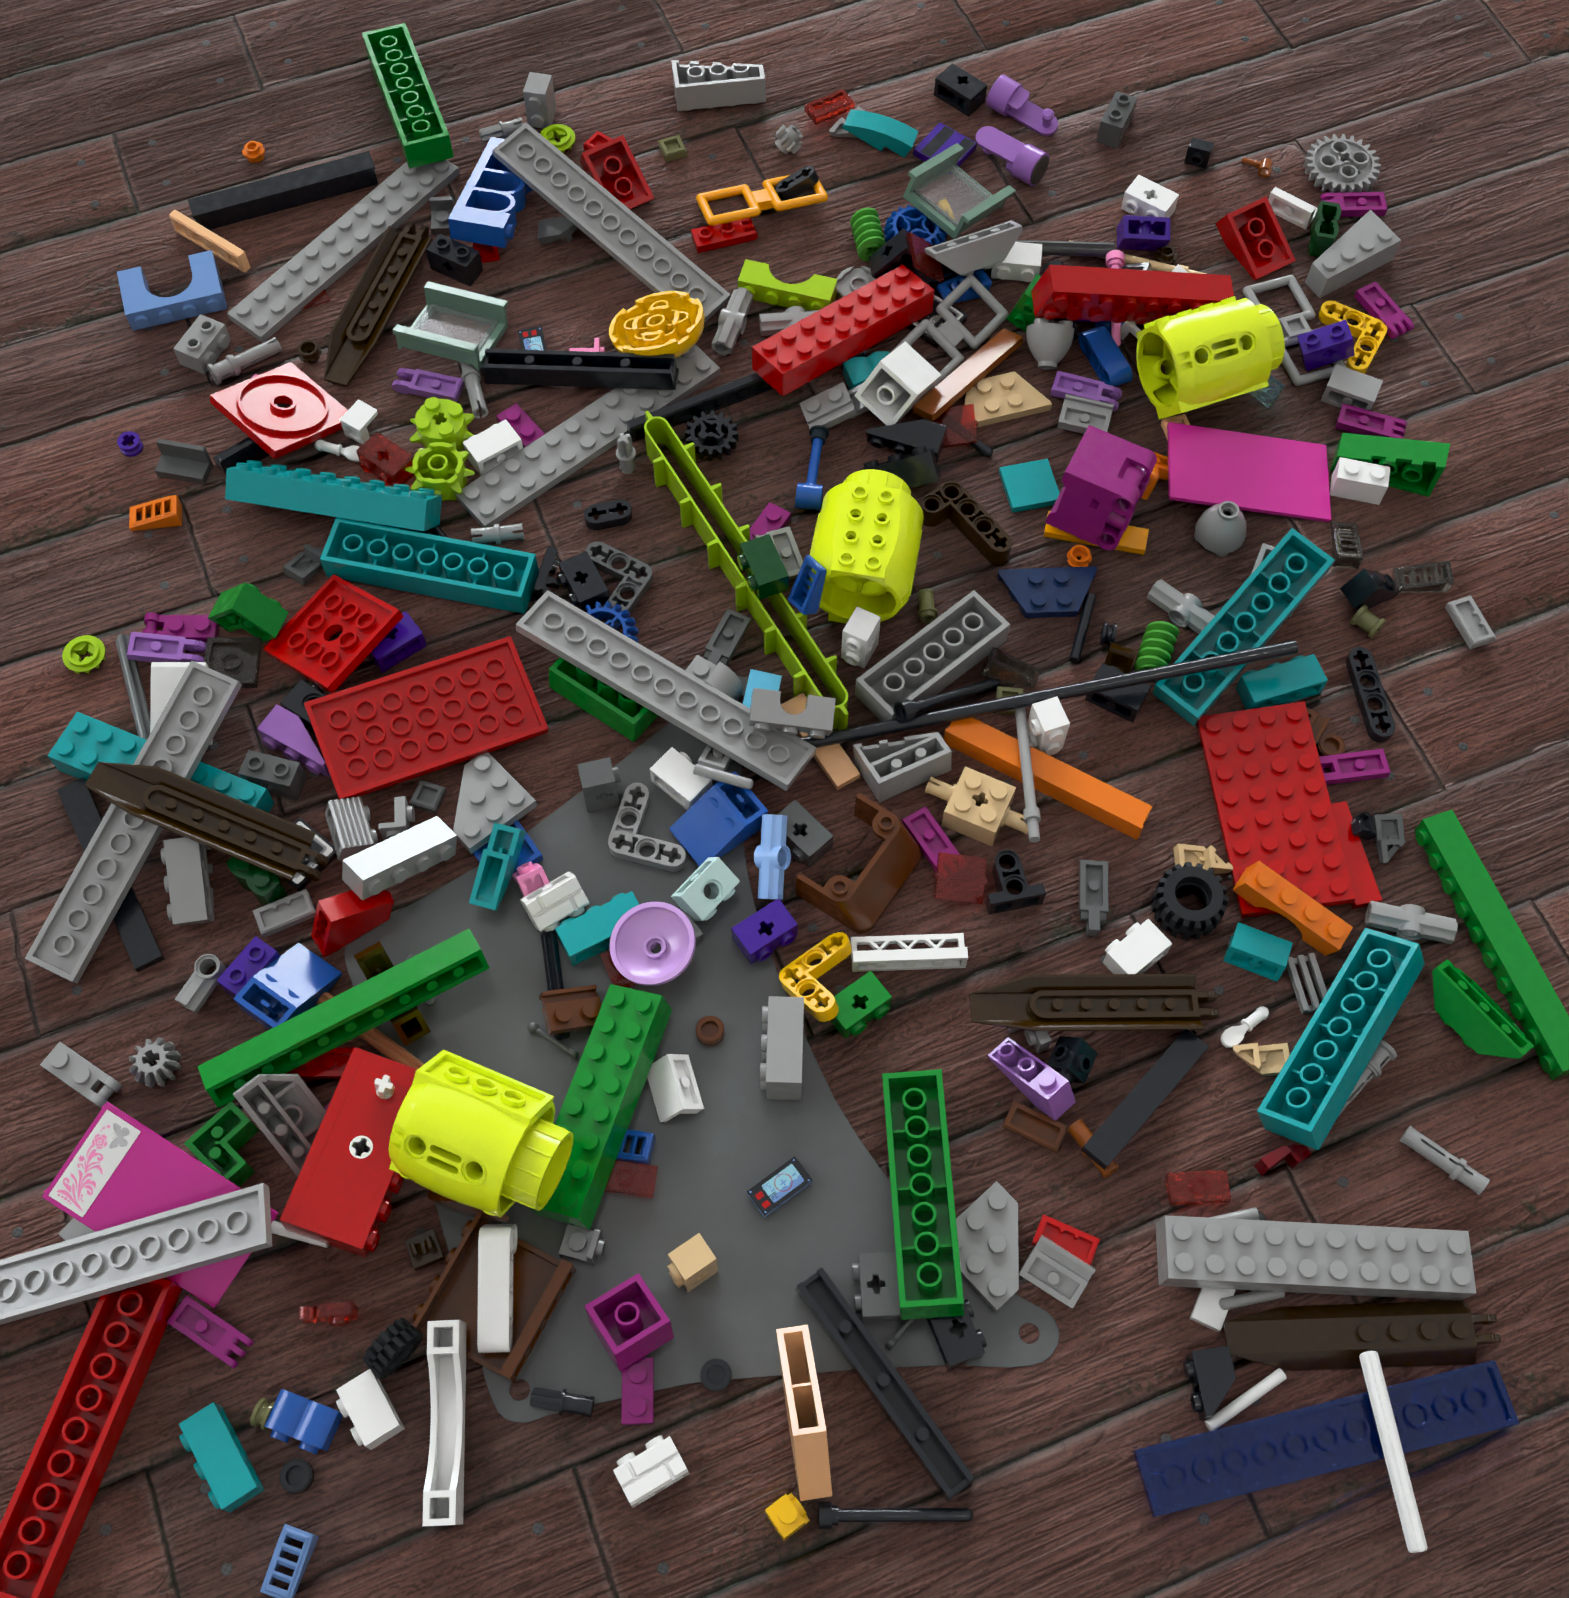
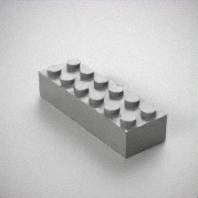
M973 590L858 677L855 685V696L880 721L896 719L893 712V706L896 702L904 699L916 702L940 693L1006 642L1010 624Z

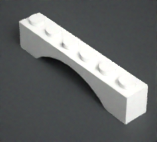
M461 1320L428 1321L427 1324L431 1425L428 1466L423 1490L422 1526L463 1524L467 1323Z

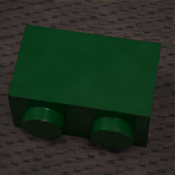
M770 534L740 543V555H737L738 564L742 571L746 570L749 589L751 592H756L759 600L789 590V575Z

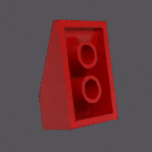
M624 135L582 153L580 164L583 170L630 210L654 200V196Z
M1267 196L1227 214L1215 223L1226 247L1254 281L1296 261Z

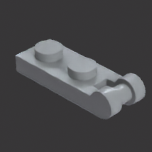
M59 1042L40 1064L45 1070L101 1109L108 1102L109 1097L114 1092L117 1093L123 1086L62 1042ZM101 1083L104 1084L98 1093L94 1092Z

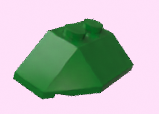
M1448 959L1432 971L1435 1011L1446 1025L1452 1027L1461 1036L1466 1046L1473 1049L1477 1054L1520 1059L1534 1047L1531 1041L1526 1039L1525 1034L1515 1021L1472 978L1462 970L1454 967V964Z

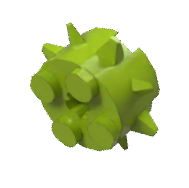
M436 397L428 398L425 400V404L417 411L416 417L410 419L417 428V432L410 438L411 443H421L425 449L429 447L428 444L445 442L452 444L454 449H458L460 452L464 448L463 442L473 436L468 431L467 425L475 417L473 414L464 413L461 405L455 401L438 399Z
M445 442L430 443L428 448L418 449L412 461L413 466L405 468V471L413 473L416 478L411 486V490L419 491V488L434 489V494L442 495V501L457 500L455 494L460 495L462 493V489L467 484V476L475 474L474 471L465 468L464 462L469 456L468 451L458 452L452 444Z

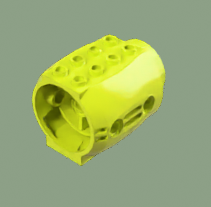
M1235 296L1217 303L1200 306L1197 309H1189L1170 317L1166 316L1156 319L1153 322L1144 324V330L1136 332L1138 339L1136 361L1140 381L1147 397L1156 407L1159 420L1268 387L1271 370L1280 366L1285 351L1282 327L1275 313L1265 305H1254L1247 298L1236 300ZM1161 364L1165 367V374L1161 371Z
M875 469L856 471L850 474L843 483L830 489L824 496L821 511L817 518L810 556L827 570L819 607L829 613L828 621L847 624L856 607L880 616L881 621H885L896 615L911 596L924 515L919 503L911 496L909 486L892 473Z
M442 1050L416 1070L413 1084L399 1109L389 1141V1157L391 1159L389 1169L441 1196L483 1210L488 1215L501 1218L515 1202L540 1211L552 1197L563 1176L572 1151L574 1135L572 1132L553 1124L555 1117L554 1096L451 1052Z

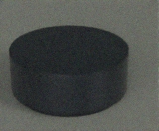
M711 1359L701 1369V1381L710 1391H722L731 1382V1368L722 1359Z
M302 1459L290 1460L281 1469L280 1484L286 1491L293 1494L307 1491L314 1481L313 1467Z

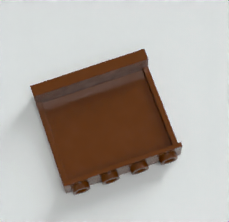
M476 1214L474 1220H469L464 1226L461 1233L463 1239L458 1247H453L445 1261L447 1266L442 1275H437L432 1281L429 1288L431 1294L425 1304L421 1303L417 1307L413 1315L414 1323L412 1326L418 1332L427 1336L428 1321L461 1320L466 1322V1358L515 1383L576 1269L572 1263L563 1258L559 1260L518 1238L517 1250L513 1254L511 1352L478 1353V1237L480 1227L490 1223L484 1221L480 1215Z

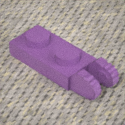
M399 368L397 376L402 380L396 379L392 383L394 391L407 395L410 393L426 398L436 397L455 402L458 401L464 386L462 378L408 368Z
M1057 371L1050 395L1065 399V395L1069 394L1114 404L1112 412H1115L1119 406L1116 400L1121 398L1122 391L1117 387L1105 384V382Z
M131 632L127 659L146 662H191V660L194 662H205L202 656L187 654L185 649L193 653L207 652L208 645L203 641L186 639V637Z

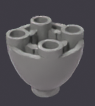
M1045 318L1034 319V324L1027 326V344L1033 357L1038 362L1039 369H1057V364L1064 358L1071 347L1075 330L1072 327L1073 322L1059 321L1057 324L1049 323V320Z
M1232 501L1215 504L1205 510L1195 525L1194 538L1205 549L1215 553L1217 556L1225 557L1239 549L1245 541L1247 524L1244 515L1239 510L1238 505Z

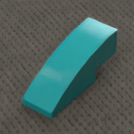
M853 109L849 111L842 127L877 150L882 151L884 147H887L903 158L913 147L919 132L893 118Z
M494 822L488 847L483 849L469 904L497 911L514 872L526 831Z

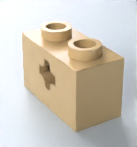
M700 1233L668 1254L670 1264L667 1266L670 1271L668 1273L678 1288L684 1286L687 1292H690L718 1272L717 1258Z

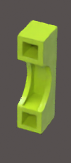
M745 259L738 278V288L748 289L753 294V300L787 308L800 306L805 311L820 310L835 302L837 296V279L814 274L805 282L787 284L777 280L771 274L769 264Z

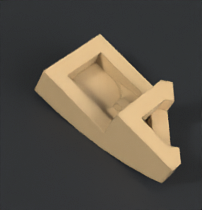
M1177 844L1173 848L1175 865L1180 864L1183 867L1185 862H1191L1192 866H1196L1197 863L1203 864V869L1208 870L1209 867L1213 869V874L1230 873L1233 870V866L1229 862L1226 864L1215 853L1216 849L1212 845L1206 849L1204 846Z
M1258 1043L1232 1045L1233 1052L1262 1076L1278 1075L1290 1056L1288 1043L1258 1046Z

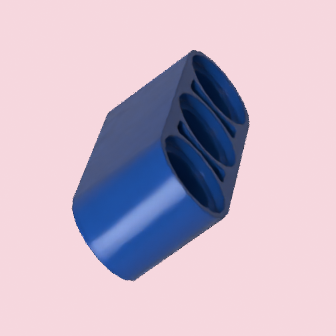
M1102 325L1079 333L1080 348L1101 382L1117 387L1132 381L1131 367L1105 326Z

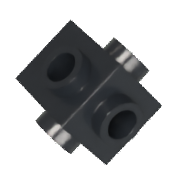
M1059 1036L1047 1065L1069 1080L1070 1085L1072 1082L1085 1084L1098 1053L1082 1038Z

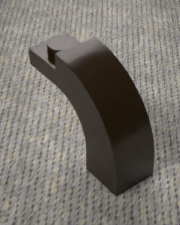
M380 941L354 955L367 980L394 967ZM417 1006L390 1019L404 1046L431 1032Z

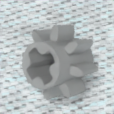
M782 125L776 132L775 137L778 139L775 141V144L784 154H788L790 150L795 154L802 147L800 140L803 138V135L794 125H790L788 128Z

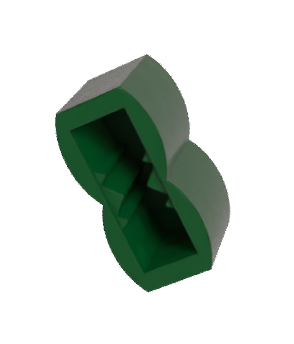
M1322 201L1319 204L1310 229L1311 239L1308 244L1310 256L1320 257L1335 243L1339 232L1338 221L1341 215V207L1338 203Z
M234 857L227 861L228 868L238 883L244 889L252 892L263 906L288 896L277 875Z

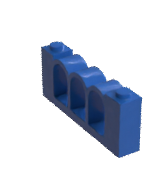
M491 137L448 218L451 239L506 248L509 240L513 239L515 226L517 225L516 213L525 208L527 202L526 194L533 189L493 156V149L505 139Z

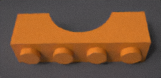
M1260 861L1245 869L1232 890L1253 906L1273 910L1289 919L1300 930L1302 940L1324 956L1339 951L1353 929L1351 925Z

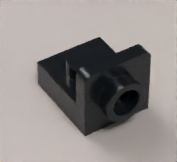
M1192 137L1184 164L1206 169L1214 143Z

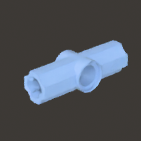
M762 815L761 844L756 847L754 852V862L756 867L759 868L758 899L779 898V900H783L784 870L789 867L791 862V852L788 846H786V815Z

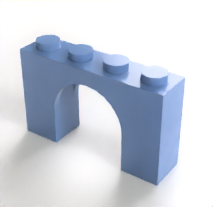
M212 250L188 255L192 271V281L185 291L172 297H158L151 294L141 266L117 272L125 315L133 331L228 309L219 268Z

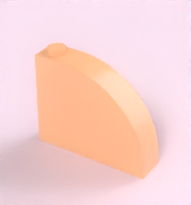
M808 1325L776 1329L800 1501L831 1497L832 1485L827 1431Z

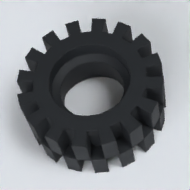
M405 1318L397 1319L393 1325H388L386 1330L382 1331L379 1337L373 1340L372 1346L365 1351L366 1354L363 1355L362 1361L380 1379H385L389 1375L391 1376L396 1369L402 1366L404 1361L410 1358V1355L416 1351V1347L420 1345V1340L423 1336Z

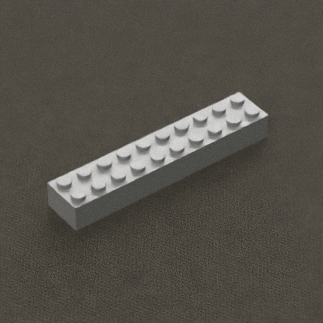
M1167 1215L1155 1224L1159 1286L1438 1300H1464L1476 1294L1469 1231Z

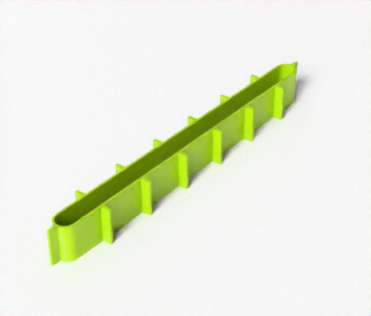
M648 410L645 411L646 422L644 424L646 451L653 464L655 486L659 487L665 484L668 486L680 505L682 527L693 525L707 546L709 569L720 566L734 587L737 612L747 608L764 633L765 655L776 652L793 678V698L801 693H804L806 697L808 695L822 696L754 591H750L746 579L657 444H663L670 450L738 555H740V543L750 540V526L747 524L738 528L723 505L721 483L710 486L696 465L695 444L692 442L683 445L665 418L653 417ZM782 593L767 597L831 696L836 698L837 706L835 705L833 729L838 728L841 730L848 728V692L836 675L837 656L824 657L807 631V615H803L801 612L796 614Z

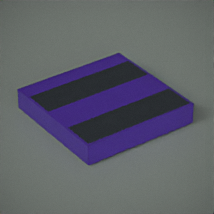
M939 123L914 148L913 155L926 162L958 143L964 148L956 164L959 167L975 151L977 143Z

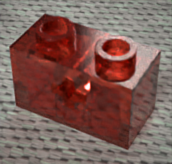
M379 432L373 434L356 450L360 467L366 473H372L380 481H384L385 486L390 485L394 487V484H406L414 476L413 473L405 471L406 467L413 466L414 456Z

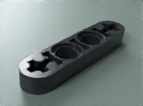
M1355 647L1346 658V667L1367 733L1373 741L1384 743L1393 735L1395 723L1373 655L1364 647ZM1367 678L1371 680L1373 687H1364L1361 685L1360 679ZM1367 702H1377L1380 705L1381 710H1371L1368 707Z

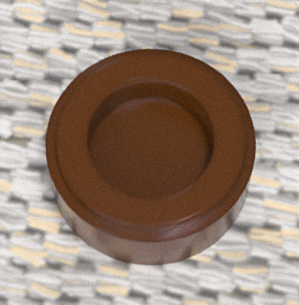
M1332 733L1322 735L1316 745L1319 757L1343 754L1345 750L1344 741L1338 735Z
M705 1016L696 1024V1037L701 1044L715 1046L723 1040L725 1035L724 1024L718 1017Z

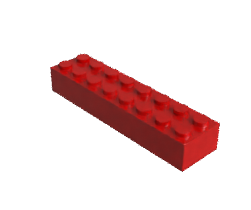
M901 265L753 346L752 370L779 394L785 396L932 313L934 289L907 267Z
M1049 265L1031 290L1035 317H1044L1048 320L1063 318L1070 321L1082 319L1092 322L1102 320L1114 323L1134 321L1136 324L1150 323L1162 317H1170L1189 309H1197L1200 306L1217 303L1234 296L1231 275Z

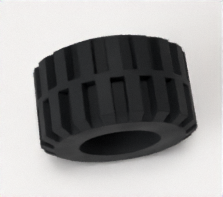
M1185 862L1183 867L1177 864L1173 866L1172 870L1168 869L1163 877H1161L1152 896L1153 903L1151 908L1152 912H1156L1154 916L1156 922L1161 921V928L1164 931L1169 929L1172 931L1170 935L1175 938L1177 934L1182 935L1183 940H1188L1190 936H1193V939L1196 940L1200 939L1202 934L1204 936L1209 935L1219 924L1229 902V896H1226L1228 890L1226 885H1221L1223 879L1220 875L1215 877L1213 869L1209 867L1208 870L1203 869V864L1200 863L1192 866L1191 862ZM1189 892L1196 895L1201 900L1204 909L1197 911L1186 909L1178 902L1175 894Z

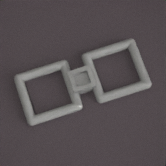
M968 275L936 307L937 313L946 321L941 327L937 329L928 319H924L892 350L894 351L904 342L911 346L926 331L952 358L939 372L941 374L940 378L927 393L964 362V356L955 348L962 339L972 349H977L1009 316L1008 311L973 275ZM970 287L997 314L975 337L948 310Z
M1293 275L1244 287L1243 294L1245 298L1249 299L1254 305H1259L1260 302L1255 294L1289 286L1303 312L1278 318L1285 337V347L1298 344V335L1313 331L1307 321L1314 319L1316 313ZM1286 349L1282 364L1295 386L1330 378L1336 364L1346 367L1343 360L1333 362V367L1300 375Z

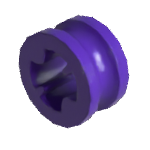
M124 432L117 439V444L125 456L134 457L143 450V443L135 432Z

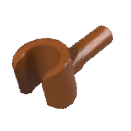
M1247 157L1242 158L1241 162L1259 168V176L1263 178L1270 176L1272 171V161L1265 158L1262 161H1256Z

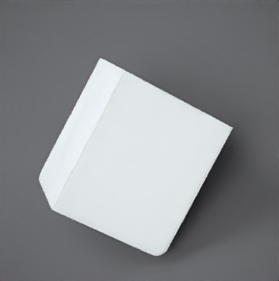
M358 399L340 419L344 434L365 446L370 440L367 426L378 415L377 409Z

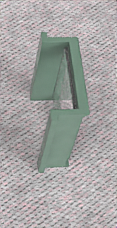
M958 143L909 171L908 176L911 179L903 195L904 199L953 239H956L961 232L998 208H1003L1006 200L1016 192L1014 188L1008 185L993 195L959 168L956 164L964 148Z
M428 281L424 286L427 305L411 327L396 324L392 330L393 334L396 335L398 349L405 347L472 364L479 371L481 364L485 362V349H494L508 329L506 310L508 301Z

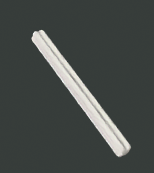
M1376 1351L1363 1352L1359 1355L1407 1549L1410 1553L1424 1552L1428 1547L1379 1355Z

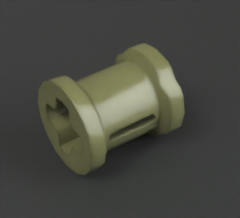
M1364 605L1351 619L1350 624L1359 626L1372 639L1383 627L1386 620L1375 616L1368 610V606Z

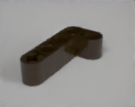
M946 482L922 498L920 506L924 515V526L934 527L949 519L992 565L1002 566L1008 562L1012 539L958 482Z

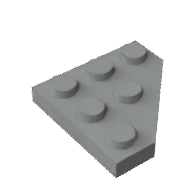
M488 752L481 754L464 765L453 832L457 835V840L473 854L489 842L494 822L511 826L516 820H519L537 807L536 800Z
M997 1181L956 1218L961 1277L995 1313L1019 1290L1018 1203Z

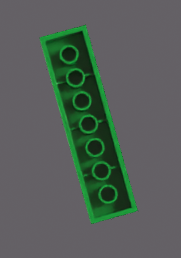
M402 23L362 33L369 62L409 169L454 158L448 130L406 24Z
M610 984L555 1125L572 1132L574 1135L570 1158L555 1192L544 1208L540 1211L529 1208L536 1215L590 1230L673 1010L662 995Z
M942 1069L883 1073L901 1320L964 1316V1298Z

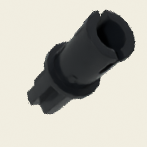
M535 1387L531 1393L530 1405L536 1408L559 1411V1415H563V1412L591 1418L595 1397L567 1393V1389H563V1392Z

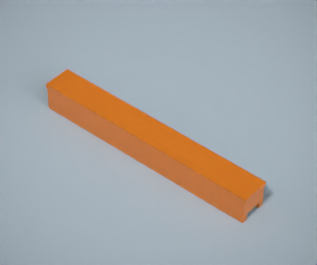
M973 717L952 721L950 726L946 728L943 739L949 747L1023 783L1017 739ZM1030 746L1034 788L1138 840L1153 806Z

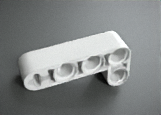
M485 1224L479 1230L478 1353L511 1352L513 1254L517 1250V1224Z

